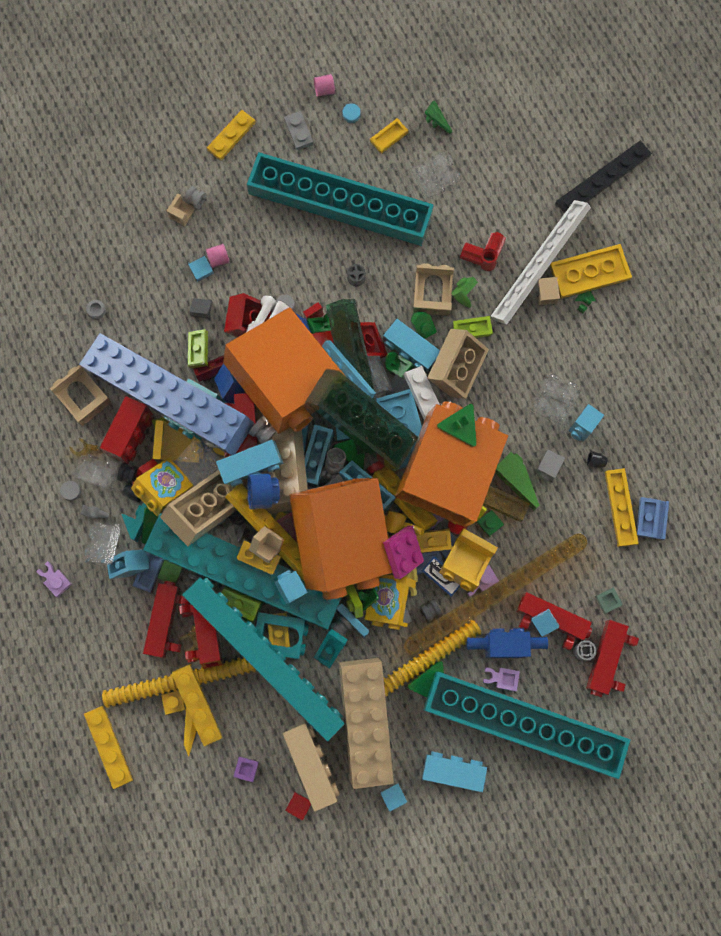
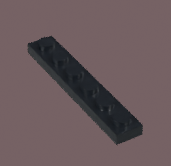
M641 140L558 199L556 201L557 206L565 214L574 200L587 203L649 158L652 153Z

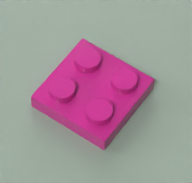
M406 526L383 542L395 579L403 578L424 562L413 526Z

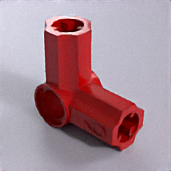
M499 232L491 233L485 249L466 242L460 259L480 265L485 271H492L496 267L506 237Z

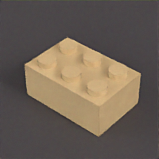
M450 329L427 379L450 397L466 399L489 349L467 330Z

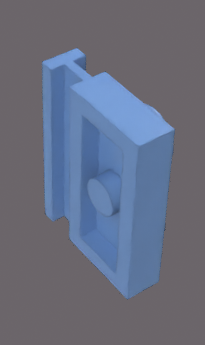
M644 497L639 499L636 525L637 536L665 540L669 501Z

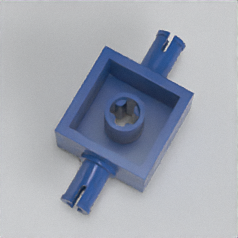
M496 628L485 634V638L467 637V650H485V658L531 657V649H548L547 637H530V632H524V628H513L509 632H504L503 628Z

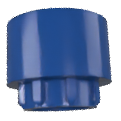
M270 474L248 475L247 493L249 508L270 509L272 504L279 503L280 486L279 480L276 477H271Z

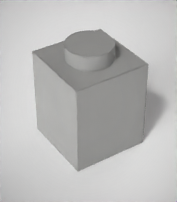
M547 450L535 473L543 481H553L565 458Z

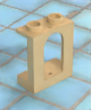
M427 263L417 265L413 313L420 311L432 315L450 316L454 268L448 265L431 266ZM435 275L441 278L443 283L442 302L423 301L424 283L427 277Z
M80 365L71 368L64 378L55 381L53 387L50 388L81 426H84L112 403ZM77 381L83 383L96 398L82 410L74 403L67 392L68 386Z

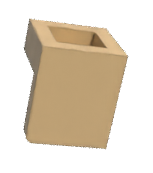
M177 194L167 209V214L170 219L185 226L195 211V207L184 202L182 196Z
M557 277L539 279L540 295L537 298L538 305L556 304L560 299Z
M264 526L253 537L249 551L269 563L280 552L284 539Z

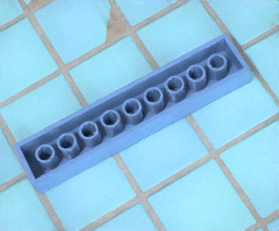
M99 333L79 364L89 373L135 400L146 404L152 410L192 431L200 438L229 455L236 454L255 424L241 412Z

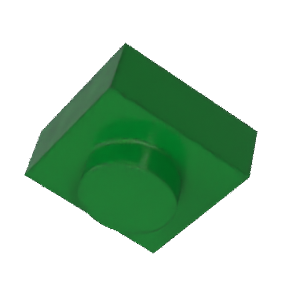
M493 510L477 521V524L488 537L504 526V523Z

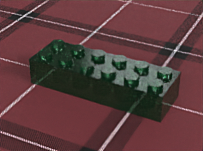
M326 369L305 401L306 404L385 467L399 470L418 439L413 432L338 370Z

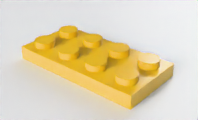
M621 244L551 262L549 265L553 277H557L560 299L629 281L632 278Z

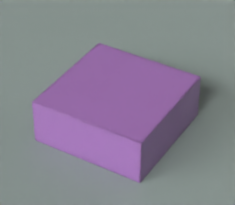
M239 757L234 777L254 782L259 762Z

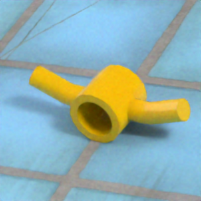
M389 510L387 516L384 515L387 532L396 534L406 526H413L415 534L420 536L424 534V528L407 523V516Z

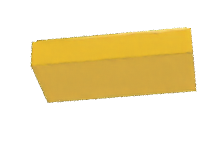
M396 118L370 138V142L382 154L407 135L409 130Z

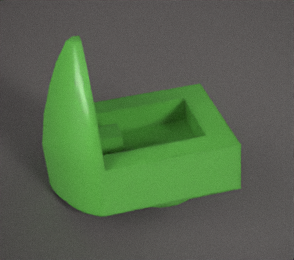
M474 277L460 279L457 282V287L451 293L452 296L460 304L471 308V302L467 294L478 281Z

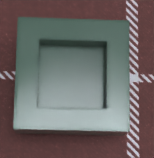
M614 587L595 596L604 614L623 605Z

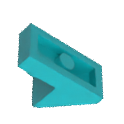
M144 502L136 510V519L121 514L130 538L137 543L142 534L144 509L147 507Z
M331 628L313 658L330 669L348 639Z

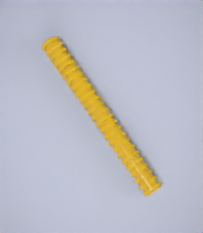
M470 620L469 624L465 623V626L459 627L460 630H455L454 634L450 633L449 637H444L443 641L439 640V643H435L434 647L430 646L428 651L424 650L423 654H418L419 657H414L413 661L409 660L407 665L404 663L402 668L398 667L397 671H392L393 674H388L387 678L383 677L385 696L387 697L389 692L393 693L394 689H399L398 686H403L404 682L408 683L410 678L414 679L415 675L419 676L420 672H425L424 669H429L430 665L433 666L436 661L439 662L441 658L444 659L445 655L449 656L451 651L455 652L456 648L460 649L461 645H466L467 637L476 638L477 634L481 635V630L477 623Z
M239 657L237 660L231 659V662L226 660L221 666L203 669V667L201 669L195 668L194 673L201 685L202 683L207 684L208 681L211 683L214 680L219 681L220 678L223 680L226 677L232 678V675L237 677L238 674L244 675L245 672L247 674L250 671L256 672V669L244 657L243 659ZM170 674L169 677L165 675L164 678L158 677L157 680L153 678L152 681L149 679L146 682L140 681V684L136 682L133 685L128 684L127 687L122 686L121 688L116 687L115 690L112 688L109 691L104 690L102 700L104 706L109 708L110 705L114 707L116 704L122 705V702L126 704L128 701L134 702L135 699L139 701L141 698L146 699L147 696L150 698L153 695L158 696L159 693L162 695L165 692L171 693V690L175 692L178 688Z

